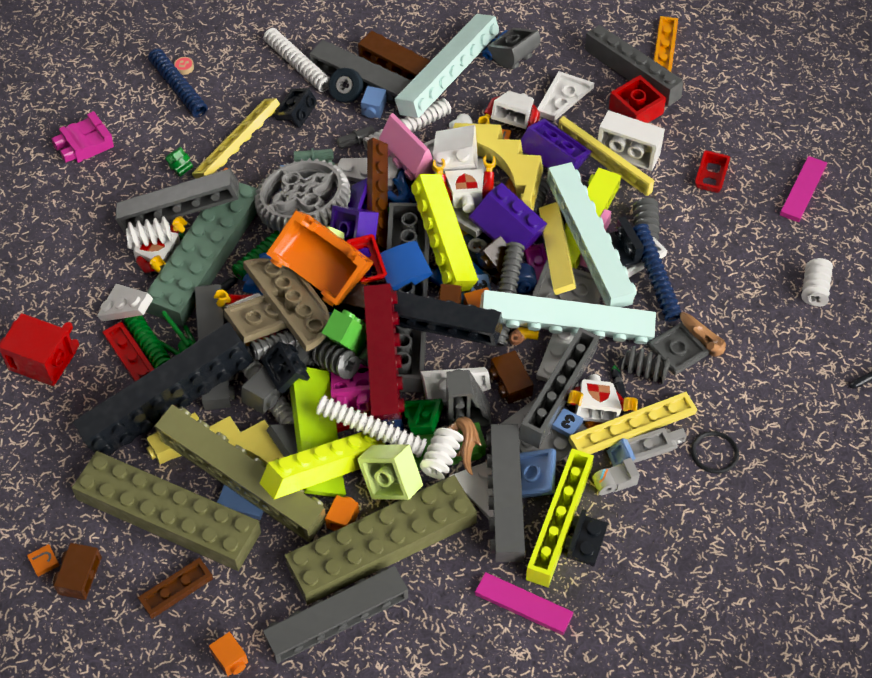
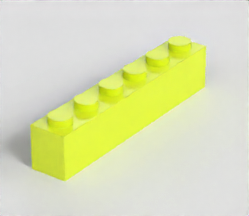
M598 168L595 175L592 174L590 176L587 188L590 200L595 203L598 217H600L604 209L608 210L620 187L621 175L602 168ZM565 223V233L572 268L577 269L580 264L581 252L567 223Z
M419 174L411 185V190L415 196L417 208L423 220V226L427 231L436 264L441 272L442 282L444 284L460 285L461 292L470 291L478 281L442 175Z
M363 432L268 462L259 484L273 499H277L361 469L357 458L372 445H385V443L381 439L379 441L376 440L377 437H369L370 434L364 435Z
M571 449L527 566V581L549 588L590 475L594 455Z

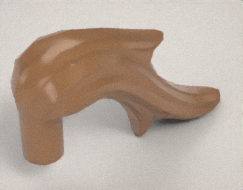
M681 312L680 319L684 326L703 343L711 356L717 357L724 354L726 350L724 339L717 336L690 314Z
M460 417L447 428L454 431H462L464 440L456 456L462 457L466 471L473 475L471 467L472 452L476 444L481 446V442L473 421L468 417Z

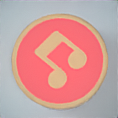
M180 57L174 63L182 75L189 74L194 70L193 60L189 57Z

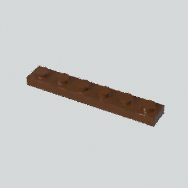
M371 138L367 140V210L379 213L376 243L379 252L382 253L387 250L388 144Z

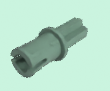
M311 148V150L294 151V161L299 162L301 159L307 161L309 158L312 161L317 158L319 161L333 160V150H314V148Z

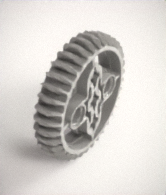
M310 158L307 161L301 159L299 162L294 161L291 164L286 163L283 167L279 166L278 170H272V174H266V179H262V183L258 185L256 190L257 195L254 196L255 208L263 224H266L268 228H272L273 231L278 230L279 233H281L296 210L310 215L327 227L328 223L331 222L332 205L348 207L351 196L350 184L342 169H339L337 165H333L332 162L319 161L318 158L314 161ZM338 187L334 197L325 205L324 201L330 198L333 189ZM281 188L282 191L277 193L273 197L272 204L268 205L271 197L275 194L276 191H278Z

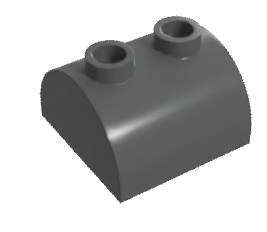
M513 27L489 44L487 48L492 58L499 65L515 69L519 67L520 60H527L533 56L532 52L540 46V34L538 30Z

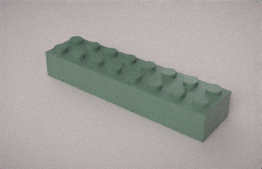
M239 182L238 200L200 212L148 289L147 293L153 299L146 313L165 319L162 311H166L175 324L185 325L196 308L195 287L211 285L256 216L254 196L257 195V188Z

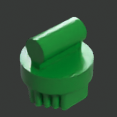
M181 147L165 157L169 168L174 170L179 177L193 168V164L189 161L190 157Z

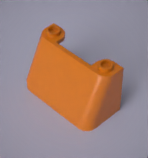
M297 210L266 253L271 257L270 261L279 268L282 266L289 267L319 289L323 295L322 300L331 306L334 304L339 305L374 263L316 219Z

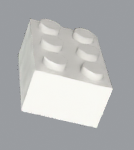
M608 110L599 127L598 141L632 165L652 171L661 153L665 129Z

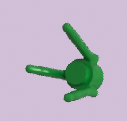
M162 311V315L181 339L178 344L179 351L165 342L159 341L165 349L178 355L195 344L196 341L187 325H184L183 328L188 338L183 335L166 311Z

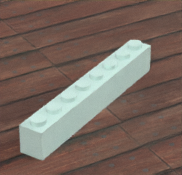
M476 14L398 94L395 102L400 115L419 118L499 33V26L495 16Z
M572 162L550 167L548 169L547 183L605 305L613 307L632 305L636 295V287L634 283L630 282L628 271L620 262L619 252L617 249H614L609 233H606L603 220L596 213L595 203L590 200L587 187L580 180L579 171L575 170Z
M484 290L481 295L480 308L495 309L502 312L503 323L509 328L524 326L528 327V330L531 331L547 329L550 333L559 334L563 331L570 332L572 336H575L581 327L600 336V339L610 337L618 342L634 340L636 344H647V342H650L655 337L656 312L490 290Z

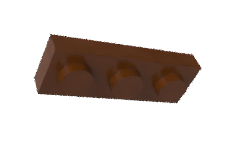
M199 557L140 595L138 600L150 618L153 619L214 578Z

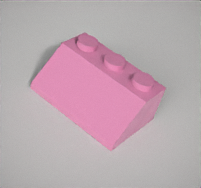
M392 113L379 137L380 141L388 144V157L391 156L393 158L394 165L398 169L402 168L405 176L410 181H415L419 174H434L435 172L432 169L433 158L429 149Z

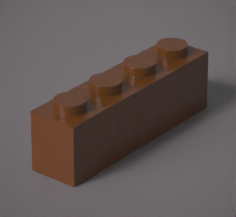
M372 30L358 43L360 57L409 80H413L430 63L429 59L414 53L412 50H408Z

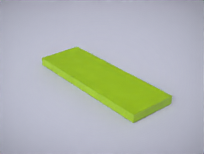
M307 367L306 371L310 379L305 381L299 378L290 386L298 453L338 440L336 420L333 419L332 421L328 416L325 418L321 413L320 415L316 414L320 399L324 395L329 400L332 398L329 371ZM343 475L303 489L306 494L336 497V495L344 497L346 495Z

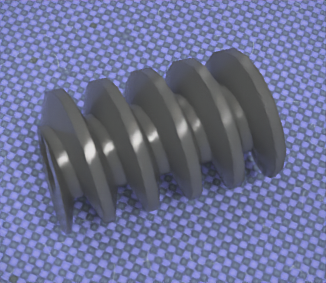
M650 197L639 199L633 204L632 208L634 226L642 223L648 224L651 235L658 241V234L660 233L658 201Z
M324 338L313 349L312 358L314 363L343 379L352 378L359 370L360 358L355 356L353 351L327 338Z
M633 346L630 351L627 350L624 356L621 371L628 366V373L631 374L636 369V375L640 377L645 372V379L648 380L653 375V381L657 382L662 378L663 385L670 367L669 357L661 362L660 354L653 359L652 351L647 356H644L643 348L639 353H636V346Z

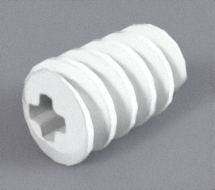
M164 216L161 223L156 218L153 219V224H150L148 219H145L144 226L141 225L139 220L136 223V227H133L132 223L128 222L126 235L130 249L133 242L137 248L140 247L141 241L145 246L149 245V240L156 245L158 238L162 244L166 242V237L172 242L170 225Z
M817 258L810 260L806 264L801 294L802 300L805 303L818 307L828 304L833 265L829 260Z
M438 428L435 430L431 444L427 447V452L420 462L421 470L432 478L444 479L445 477L442 473L449 472L448 466L453 464L451 458L456 457L457 453L455 450H459V443L464 440L463 436L449 428Z

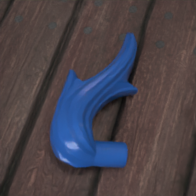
M401 169L397 178L392 179L397 187L398 196L391 190L388 191V199L392 203H410L409 196L411 192L405 179L404 170Z

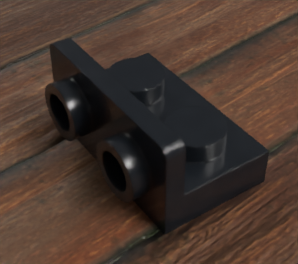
M309 88L291 89L274 113V117L277 121L292 120L296 128H301L317 105V100Z
M626 216L617 219L615 232L609 234L614 249H617L619 252L622 266L628 267L641 262L644 246Z
M280 341L261 360L277 391L284 393L299 378L308 381L310 376L306 371L307 366L298 356V350L293 345H287Z
M582 509L580 516L575 515L571 529L575 530L573 536H568L565 544V549L568 550L567 558L595 566L608 523L586 516L587 510Z

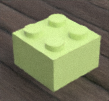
M409 444L372 445L357 458L371 499L409 500L423 486Z

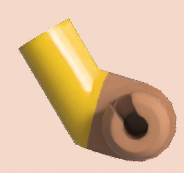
M519 327L509 335V342L512 345H519L526 339L538 340L539 331H531L528 328Z

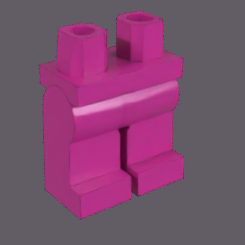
M94 111L87 114L88 118L81 122L69 124L66 128L65 126L59 128L60 135L51 138L53 146L56 150H60L65 163L74 159L79 163L83 159H88L114 147L110 132L102 124V121Z
M360 364L359 369H361V368H368V367L363 366L362 364ZM369 370L365 373L357 371L349 379H343L331 372V397L334 399V402L340 401L341 405L347 404L348 408L354 407L360 410V412L369 411L371 407Z

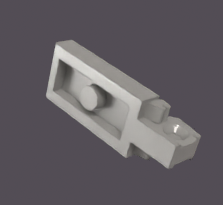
M664 427L627 439L636 458L633 462L636 463L673 451L678 448L677 444L686 441L687 435L683 428L671 432L670 429H665Z

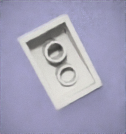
M475 125L436 131L433 161L435 160L437 167H442L441 159L445 160L443 174H445V171L478 169Z

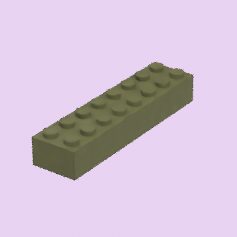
M173 404L155 425L161 442L309 543L326 522L324 504L314 496L312 498L308 497L302 489L273 499L259 484L266 469V464L256 457L252 459L246 455L247 451L237 444L234 447L228 442L229 440L225 435L220 432L215 434L209 430L210 426L203 420L199 419L196 421L190 417L191 413L185 408H177Z
M99 451L95 452L72 486L78 501L236 571L240 570L261 534L258 520Z
M452 475L416 492L409 500L397 501L285 554L286 564L306 604L309 605L476 524L477 511L456 476Z

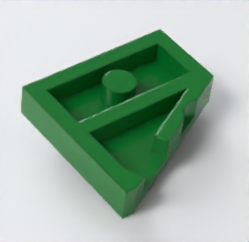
M442 399L404 401V415L413 435L434 434L444 407Z

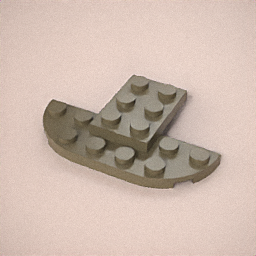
M268 258L243 261V268L263 295L224 309L225 318L242 342L245 344L288 328L305 352L318 346L326 337L322 334V331L329 320V312L308 281L289 267H277Z

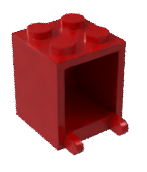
M21 313L18 319L12 323L11 329L6 336L0 340V353L8 370L54 387L76 354L80 344L77 339L71 340L69 334L73 330L71 322H66L62 327Z

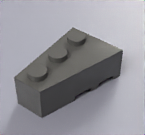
M456 369L447 371L446 409L448 427L460 417H468L473 423L479 422L480 427L491 426L490 403L470 370Z

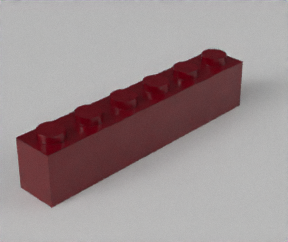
M390 283L364 286L371 415L374 416L373 419L379 418L380 421L402 419L401 412H405L404 398H400V390H403V378L399 376L398 368H402L401 354L397 355V347L401 346L400 334L396 333L395 326L399 325L398 312L394 311V304H398L397 291H393Z

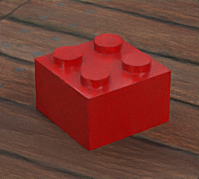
M639 75L610 93L609 109L612 112L649 123L664 113L666 97Z

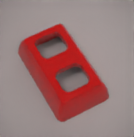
M707 150L704 151L695 180L696 187L718 193L723 186L730 156ZM708 164L720 165V172L708 171ZM704 178H711L716 180V185L702 182Z
M373 234L346 241L357 250L368 248L371 254L368 258L374 262L372 266L375 267L377 275L368 278L363 276L359 281L361 284L386 277L387 272Z

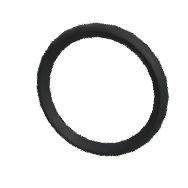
M708 431L695 438L691 446V455L696 465L702 470L713 474H721L730 471L736 466L739 459V449L735 441L728 435L718 431ZM707 436H719L726 439L734 449L732 463L722 469H712L703 465L696 455V445Z

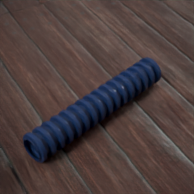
M160 48L153 49L148 54V60L194 117L203 116L207 112V105Z
M638 224L633 227V230L644 246L642 263H644V268L647 269L646 273L649 275L648 278L651 281V286H653V291L656 292L655 296L658 298L657 301L660 304L659 307L662 309L665 321H675L680 318L682 312L680 305H678V300L675 298L676 295L673 293L674 290L671 287V282L668 281L669 277L666 275L667 272L664 269V264H662V259L659 258L660 254L657 252L658 249L655 247L656 244L653 241L648 224Z

